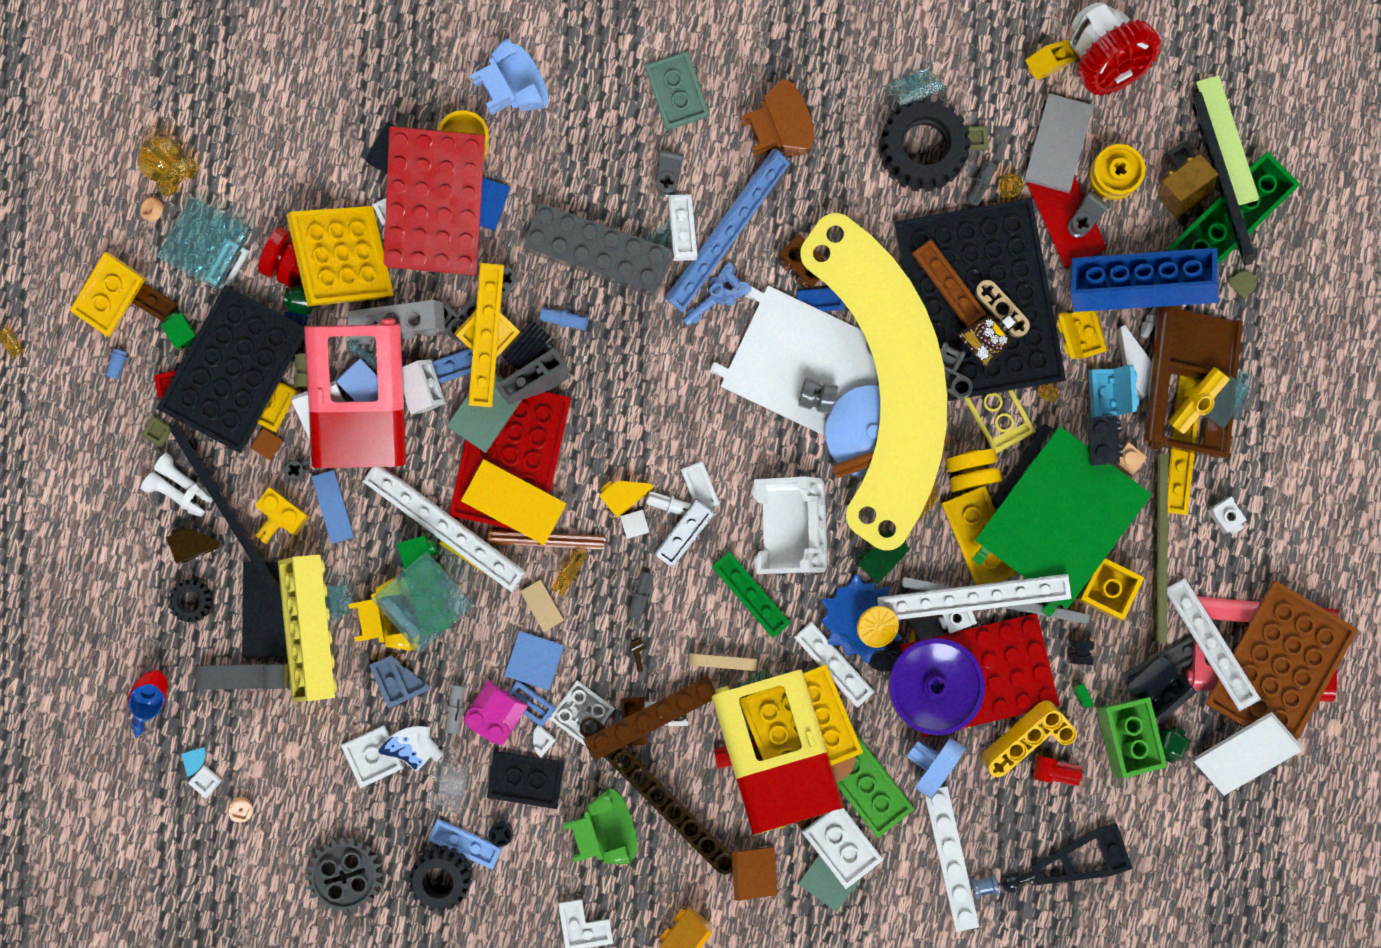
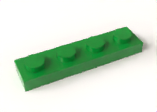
M730 551L712 566L714 571L772 639L791 624Z

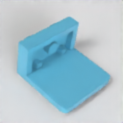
M1126 365L1116 369L1088 371L1091 417L1103 416V413L1106 412L1121 416L1137 411L1139 397L1136 394L1137 373L1134 365Z

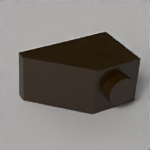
M185 526L172 530V535L166 537L176 564H183L225 546L223 541L194 529H185Z

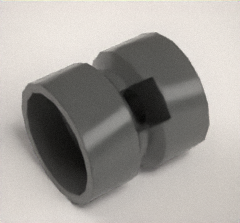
M806 377L800 393L798 407L809 410L815 407L817 412L830 415L836 399L838 386L826 382L820 385L819 380Z

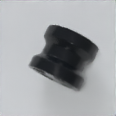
M506 822L495 823L489 830L488 837L490 842L497 847L506 846L513 837L512 827Z

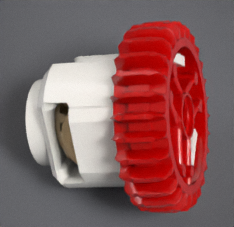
M1094 3L1084 8L1072 23L1074 34L1070 45L1082 60L1078 63V76L1086 89L1094 95H1110L1112 91L1117 93L1119 89L1125 90L1127 85H1132L1137 79L1140 80L1139 77L1142 74H1147L1146 70L1153 67L1152 62L1157 61V56L1160 55L1161 39L1149 23L1140 20L1134 22L1122 11L1115 10L1104 3Z

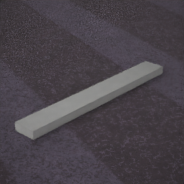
M902 577L900 586L903 588L923 592L956 588ZM1032 603L1002 607L1046 616L1041 612L1044 605ZM1057 608L1051 618L1087 624L1089 623L1090 615Z

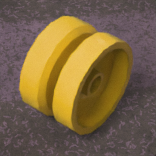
M467 110L455 111L446 115L440 122L438 130L485 134V161L489 152V133L485 121L476 113Z
M1115 144L1106 147L1093 160L1089 168V181L1092 189L1099 196L1107 200L1117 201L1128 197L1141 185L1145 177L1146 166L1143 157L1136 149L1129 145Z
M995 448L968 451L945 459L947 472L962 471L963 473L949 480L951 491L956 492L1001 482L1000 469H984V466L994 464L998 460Z

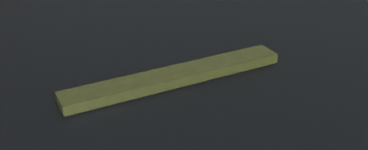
M1160 453L1154 456L1153 641L1154 643H1167L1168 454Z

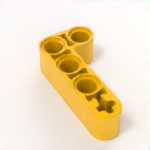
M1042 701L982 753L981 760L992 776L1002 777L1050 735L1060 744L1069 745L1075 741L1077 731L1052 702Z

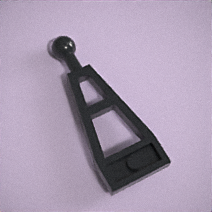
M1115 822L1086 833L1030 866L1032 871L1018 876L1012 873L1006 874L1002 879V887L1005 891L1013 893L1022 884L1034 880L1037 885L1110 877L1133 868L1118 825ZM1096 838L1106 868L1073 873L1067 854ZM1058 859L1061 860L1065 874L1042 877L1040 869Z

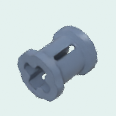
M992 874L989 878L971 879L976 900L980 899V896L999 895L995 874Z

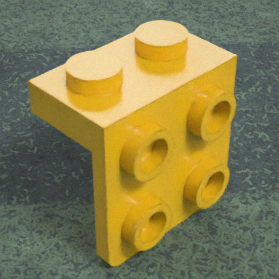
M1097 311L1063 312L1058 314L1057 326L1060 333L1064 334L1066 341L1063 343L1064 350L1071 359H1084L1109 351Z

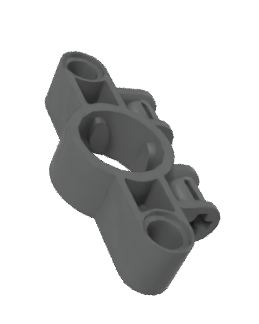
M867 342V343H866L867 351H868V353L873 357V355H872V353H871V350H870V347H869L868 342ZM945 342L940 352L944 364L947 394L958 399H965L972 392V382L966 376L957 373L965 357L966 351L960 352L948 346V343ZM958 382H965L969 389L966 393L960 394L956 392L955 385Z

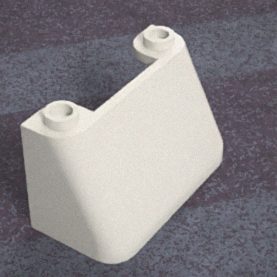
M807 476L755 479L752 495L758 503L763 504L764 550L759 551L754 559L757 574L825 572L827 568L825 486L823 480Z

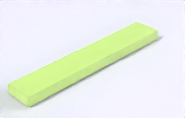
M1220 76L1197 81L1196 86L1198 92H1202L1238 204L1243 205L1257 201L1259 196Z

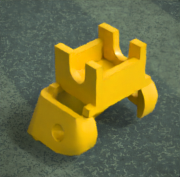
M397 576L378 586L376 593L371 595L372 600L348 604L349 609L358 608L362 636L354 637L355 642L379 638V642H385L386 647L409 651L419 648L423 635L421 634L417 638H413L383 605V602L390 597L401 609L406 607L414 616L411 621L421 631L406 577Z

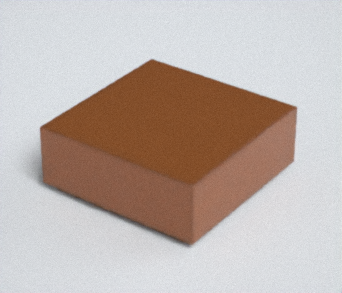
M263 428L250 448L271 461L284 441Z

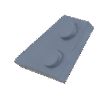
M388 656L369 665L388 709L431 690L427 684L393 656Z

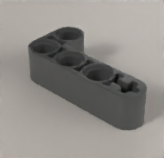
M504 268L503 276L509 277L511 275L512 282L510 284L505 282L502 285L504 292L502 293L501 303L518 285L517 275L510 268ZM477 294L458 314L449 306L443 304L444 310L448 312V316L445 319L444 332L455 342L461 343L462 341L453 335V330L456 326L462 325L469 318L470 311L476 308Z
M289 664L197 666V690L289 688Z

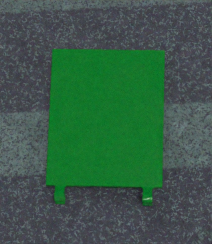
M1059 426L974 540L981 545V548L971 560L981 565L988 554L992 553L1025 579L1068 574L1071 599L1049 601L1041 609L1042 613L1051 617L1058 605H1062L1066 609L1069 608L1152 494L1112 464L1091 466L1089 463L1088 446Z

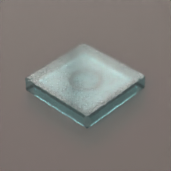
M929 69L886 85L888 93L900 106L945 90L943 82Z

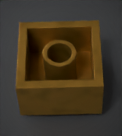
M1201 154L1195 158L1190 157L1182 163L1180 169L1175 172L1172 170L1163 177L1159 199L1175 219H1178L1214 192L1218 173Z

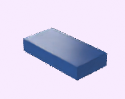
M830 287L796 291L798 300L823 312L845 310L844 302Z

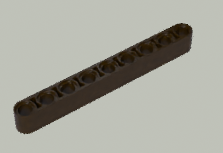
M592 715L583 717L579 723V729L584 738L606 728ZM594 721L597 724L596 730L593 733L585 732L583 729L585 722ZM625 746L603 756L718 873L726 875L733 871L731 853ZM620 755L630 757V763L627 766L621 767L617 764V759ZM637 772L646 773L647 778L644 783L638 784L634 781V775ZM658 788L663 791V797L656 801L651 799L650 795L654 789ZM678 806L680 808L678 816L670 817L667 815L669 807ZM695 823L697 826L696 831L693 834L685 833L684 827L686 824ZM704 840L713 841L712 849L709 851L701 849V843ZM721 857L730 858V863L727 867L721 868L718 866L717 863Z

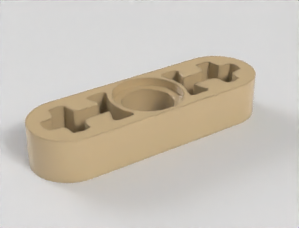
M985 280L976 287L975 295L997 321L1005 316L998 314L996 311V305L1003 302L1008 305V314L1010 316L1013 312L1016 314L1013 317L1014 321L1017 323L1021 321L1024 324L1021 327L1023 331H1014L1013 328L1009 330L1008 333L1011 336L1022 337L1028 332L1030 327L1028 319L994 282ZM982 286L984 288L990 287L992 289L990 291V294L993 296V298H995L997 295L1000 297L992 304V306L989 304V302L992 301L991 297L989 295L982 296Z
M689 653L688 665L756 671L757 659Z

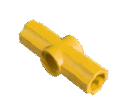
M1213 367L1197 387H1191L1185 392L1183 396L1184 403L1170 418L1168 423L1184 435L1200 415H1206L1213 409L1215 404L1214 398L1230 379L1220 370Z

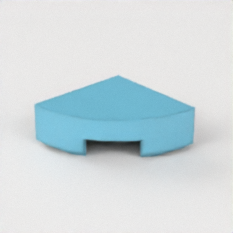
M206 747L181 754L187 777L197 773L203 766L206 758Z

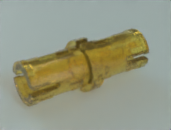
M574 549L566 566H562V572L551 590L557 592L559 587L563 585L558 593L563 597L573 579H577V572L588 557L582 553L578 561H576L580 554V551Z

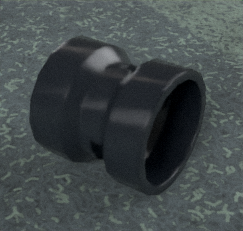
M1071 640L1070 647L1075 652L1070 656V664L1094 665V658L1092 653L1089 652L1094 649L1095 641Z

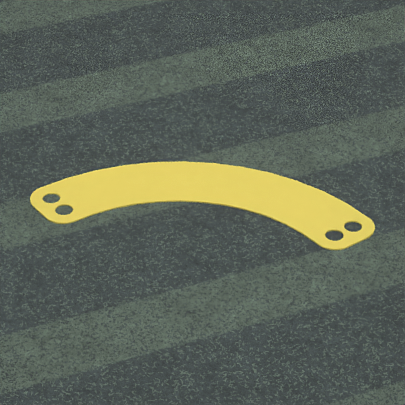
M831 213L819 220L804 241L801 248V260L810 272L836 293L855 317L873 355L881 399L880 424L876 447L863 482L848 505L846 520L852 531L876 548L893 550L904 543L919 519L934 486L942 459L947 428V389L944 364L937 336L927 310L909 278L894 258L872 235L846 215ZM839 226L843 229L844 237L840 242L833 243L828 240L827 230L830 227ZM819 245H825L830 249V257L825 262H818L813 257V251ZM863 507H872L876 511V519L873 523L864 524L860 521L859 511ZM890 520L895 524L896 532L892 537L884 538L879 534L878 526L882 521Z

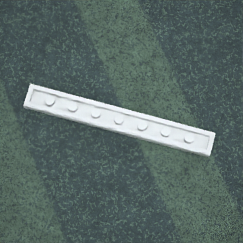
M372 467L362 481L510 592L516 589L526 574V571L387 468Z
M1068 574L883 596L878 597L877 600L878 606L888 607L900 620L1071 599Z

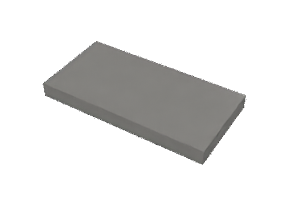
M1048 94L1025 175V182L1066 193L1070 192L1094 105Z

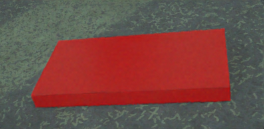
M1075 176L1069 193L1029 182L1026 183L1063 268L1072 265V258L1091 257L1107 250L1096 223L1081 238L1072 237L1067 230L1069 221L1084 199ZM1079 222L1077 227L1081 229L1083 223Z

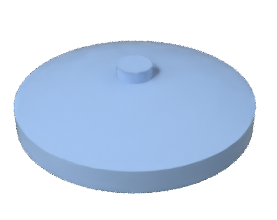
M878 385L860 386L846 392L834 403L831 414L827 416L825 442L831 457L837 464L875 450L880 424L881 399ZM868 468L851 473V475L864 478Z

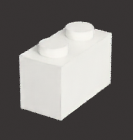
M431 359L418 360L402 367L403 393L410 414L424 413L446 404Z

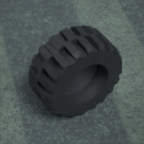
M923 98L920 102L917 99L910 100L908 105L902 104L895 113L890 115L883 128L879 141V156L883 159L882 166L884 170L888 169L890 172L889 177L893 181L895 179L900 181L899 185L904 188L910 186L913 187L912 191L917 192L920 189H925V192L933 191L936 187L940 189L956 178L968 159V151L971 147V139L968 138L969 128L964 126L963 122L965 119L962 115L959 114L957 116L954 113V107L951 105L948 108L943 106L944 101L937 99L935 103L931 102V98ZM918 125H927L938 130L946 142V152L943 158L932 165H922L911 160L903 148V138L909 129Z

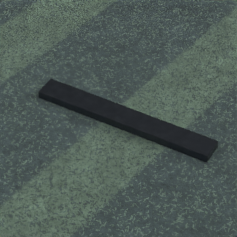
M1202 92L1194 93L1192 96V109L1210 164L1218 173L1216 183L1244 266L1253 264L1255 253Z
M177 423L169 427V430L266 586L273 588L278 585L279 582L183 428Z

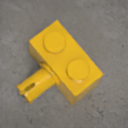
M269 487L255 504V507L266 514L268 518L255 536L267 544L279 527H283L292 535L297 536L311 516L277 490Z

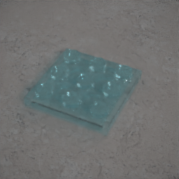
M191 196L157 257L218 290L252 229Z
M428 551L372 598L419 654L475 606Z

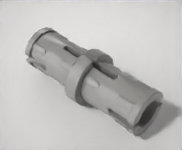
M451 684L449 705H446L448 713L444 732L460 734L461 716L465 711L463 700L466 686Z

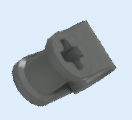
M661 150L656 182L657 192L662 197H668V195L676 193L684 154ZM665 181H670L668 188H664Z
M1089 192L1067 225L1069 234L1075 238L1083 237L1101 218L1109 204L1092 192ZM1079 222L1083 223L1081 229L1077 227Z

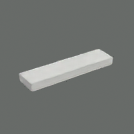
M812 621L794 636L820 667L827 665L833 682L857 708L874 693L872 688L833 645H828V639Z

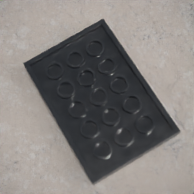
M224 285L156 409L242 454L295 358V354H297L305 339L304 326Z

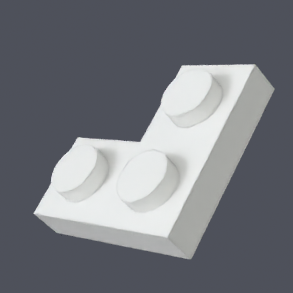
M583 899L558 903L565 948H590L613 944L610 918L586 922Z

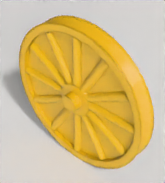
M873 606L867 609L860 616L857 623L859 638L867 646L873 648L888 645L896 637L899 629V621L896 614L885 606Z

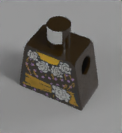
M1009 314L1005 315L998 322L990 315L957 335L986 370L1012 341L1006 333L1017 324Z

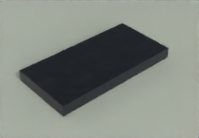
M243 562L242 657L287 656L278 562H266L279 582L273 588L266 586L252 562Z

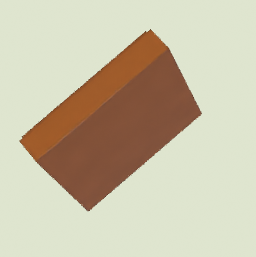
M775 847L732 852L734 900L742 901L777 895Z

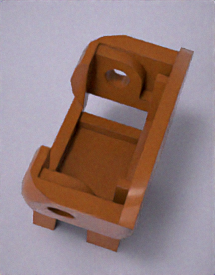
M782 79L763 96L762 108L741 116L742 127L750 125L757 141V145L752 147L754 157L769 152L773 148L779 150L784 156H802L809 154V149L813 146L815 137L814 127L806 103L796 86L789 80Z

